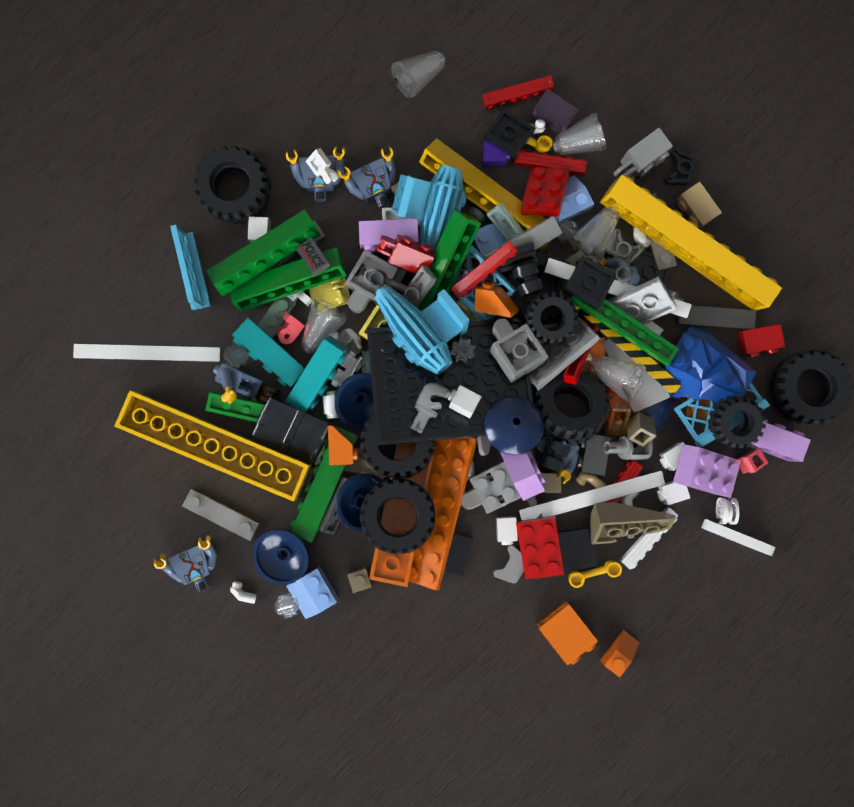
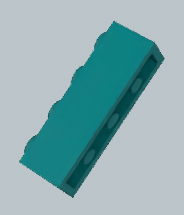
M249 317L232 334L235 337L233 341L241 348L245 346L249 350L247 354L255 361L257 359L261 360L264 363L262 367L270 374L274 372L279 376L277 380L283 386L288 384L291 387L305 370L298 361Z
M330 335L324 338L287 397L286 402L304 413L309 410L313 411L318 404L316 399L327 390L328 386L326 384L328 380H333L338 372L336 368L346 360L348 355L345 353L349 348Z

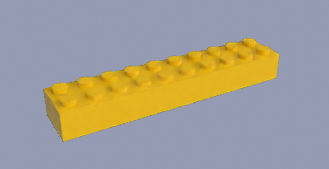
M621 175L612 183L599 203L751 310L770 307L782 289L775 279L763 275L758 267L746 263L744 257L735 255L727 245L715 241L710 233L698 229L696 223L687 221L679 211L671 210L663 200L654 198L650 195L651 193L648 189L637 186L631 177Z
M129 391L115 423V427L293 502L298 499L312 466L136 391Z

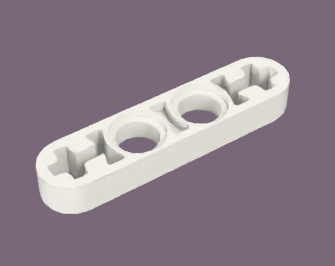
M704 519L701 527L769 556L773 555L776 548L707 519Z

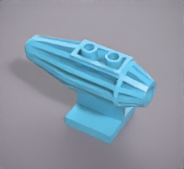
M442 165L430 182L403 174L400 175L391 212L400 217L419 220V243L430 245L434 251L453 210L460 211L461 207L465 205L466 196H464L461 170Z
M391 286L379 288L376 291L375 299L393 333L392 339L394 343L406 351L405 356L411 363L415 362L417 366L420 365L436 375L445 371L452 364L447 342L457 334L462 336L467 332L469 318L444 289L438 293L437 300L420 311Z

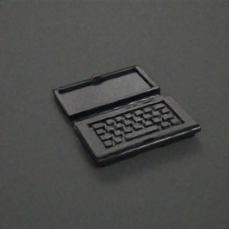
M269 396L250 439L283 454L315 465L328 438V426H333L334 424L308 412L304 413L297 410L295 407Z

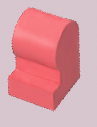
M285 312L282 316L285 322L277 327L275 335L281 343L290 344L296 339L305 325L288 312Z
M760 448L736 458L741 461L739 468L743 474L748 472L754 473L768 464ZM755 455L759 457L760 463L754 459Z

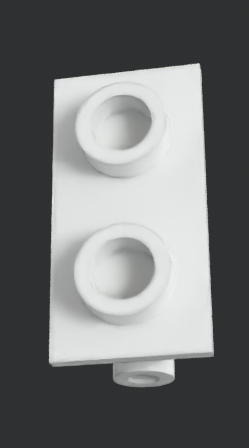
M349 351V353H346L348 356L341 365L346 369L343 371L338 368V372L331 384L338 387L344 380L352 376L354 371L358 372L363 364L361 356L355 358L356 354Z

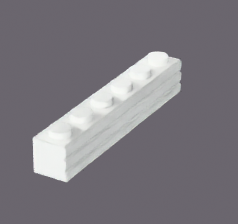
M666 507L662 511L663 513L675 515V522L677 521L678 515L671 508ZM668 530L652 534H645L644 532L623 555L620 561L630 570L634 569L638 564L637 562L645 557V553L653 548V544L661 539L663 532L666 533Z

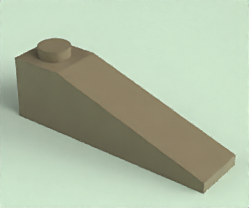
M615 502L595 503L590 514L591 544L617 542L616 538L627 536L628 539L635 538L634 535L641 532L652 534L669 530L674 524L676 516Z

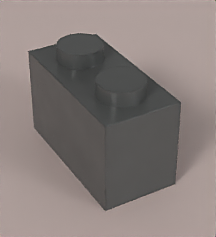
M594 435L590 440L585 439L583 443H580V448H583L582 455L577 460V467H579L580 472L605 476L608 454L604 452L603 448H609V446L603 445L606 441L610 442L611 437Z

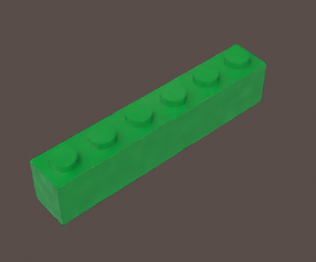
M304 209L206 270L216 289L222 296H225L297 251L296 247L311 237L314 240L321 236V234Z
M454 209L434 251V259L429 267L437 280L417 307L420 311L437 300L438 293L443 289L449 293L481 225L478 220L467 213Z
M337 247L322 252L330 267L315 277L303 259L262 272L231 291L232 303L242 312L346 277L344 259Z
M336 427L355 447L359 435ZM329 446L324 447L321 453L322 462L320 465H316L313 471L315 478L313 482L308 483L305 490L308 494L305 500L300 501L297 508L300 511L298 517L293 518L289 527L292 529L291 532L310 543L314 541L317 535L318 528L345 469V465H329Z

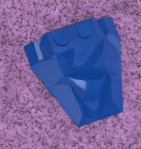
M693 325L688 328L687 332L683 333L676 346L679 350L670 365H665L664 368L682 385L674 395L669 393L670 396L680 399L681 397L693 398L695 401H700V399L711 400L712 403L720 404V399H726L727 396L743 397L756 374L755 370L711 333Z

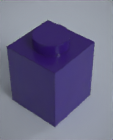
M484 142L483 166L505 167L506 162L510 161V155L493 144Z

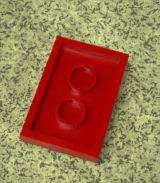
M532 166L521 205V214L560 217L570 177V169Z
M555 516L516 521L525 580L564 575Z

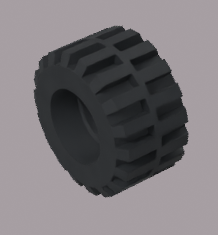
M547 291L536 295L535 299L532 298L529 301L531 303L526 307L527 314H525L527 322L525 323L535 337L544 342L554 343V341H563L564 337L568 338L570 336V332H574L575 328L573 327L578 322L576 320L578 312L575 311L574 308L576 306L571 302V299L563 294ZM555 305L561 311V320L555 327L545 328L540 320L541 313L546 307Z
M727 396L726 399L719 400V405H713L715 410L713 412L710 411L709 415L712 418L708 419V424L712 425L709 427V430L714 433V438L718 439L719 442L734 448L752 446L751 442L756 443L759 441L757 437H762L764 434L761 432L762 428H766V424H763L766 417L761 415L764 411L758 407L759 404L751 401V399L740 396ZM741 410L745 419L744 425L739 431L732 433L729 429V419L732 414Z

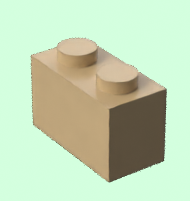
M701 182L692 186L676 199L678 207L683 212H686L689 221L698 225V229L722 213Z

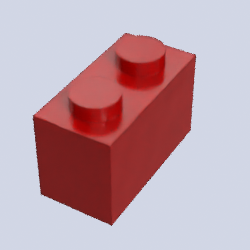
M781 324L737 333L741 355L748 354V358L760 356V352L766 351L767 354L778 353L779 348L785 347Z

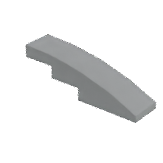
M550 216L536 226L530 227L509 240L515 247L533 242L536 250L562 234V231L554 216ZM509 240L505 241L504 243H502L501 245L494 248L493 250H491L483 256L487 259L491 254H493L496 250H498ZM530 248L521 251H517L516 255L526 253L531 250ZM514 261L505 263L503 266L509 265V264L513 263Z

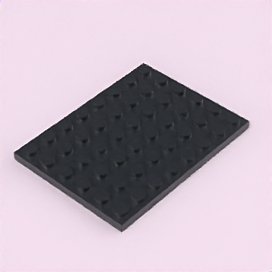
M522 318L507 319L514 330L523 326ZM498 319L469 321L465 334L462 336L457 334L447 342L452 364L438 375L420 365L417 366L415 362L411 363L405 356L406 351L394 343L390 327L367 329L377 446L486 437L484 418L487 410L495 401L506 396H520L533 403L529 373L511 383L490 352L493 343L497 341L492 333V327ZM426 384H439L447 388L451 393L453 389L457 391L461 385L482 396L470 418L449 408L451 401L447 398H432V402H439L442 405L441 409L434 410L438 414L437 417L428 419L422 433L417 432V429L415 431L410 428L418 414L415 408L416 401ZM513 419V423L519 425V421Z

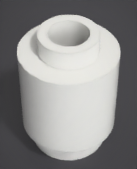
M336 391L326 392V396H323V408L326 419L339 418L334 408Z

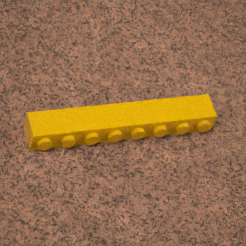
M437 138L425 149L419 163L434 174L437 173L442 165L460 169L465 192L464 196L486 213L502 203L524 231L545 220V218L539 215L521 214V200ZM549 242L537 248L536 250L543 251L545 247L549 244Z

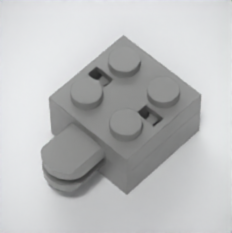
M658 128L626 152L620 161L623 166L618 168L613 175L617 177L627 170L623 176H631L633 180L638 176L642 178L650 172L651 168L657 167L665 161V158L670 155L669 151L673 145L662 130Z
M365 250L345 282L346 287L353 291L348 300V307L353 313H362L369 301L377 305L378 303L375 299L376 291L382 286L387 287L385 284L379 287L372 286L368 280L371 272L382 270L391 279H394L398 272V268Z
M498 319L494 323L492 333L497 341L493 343L490 352L511 383L545 363L549 356L527 324L514 330L507 319Z
M502 461L471 477L470 481L474 488L464 492L461 505L468 510L483 505L488 514L521 498L505 462Z

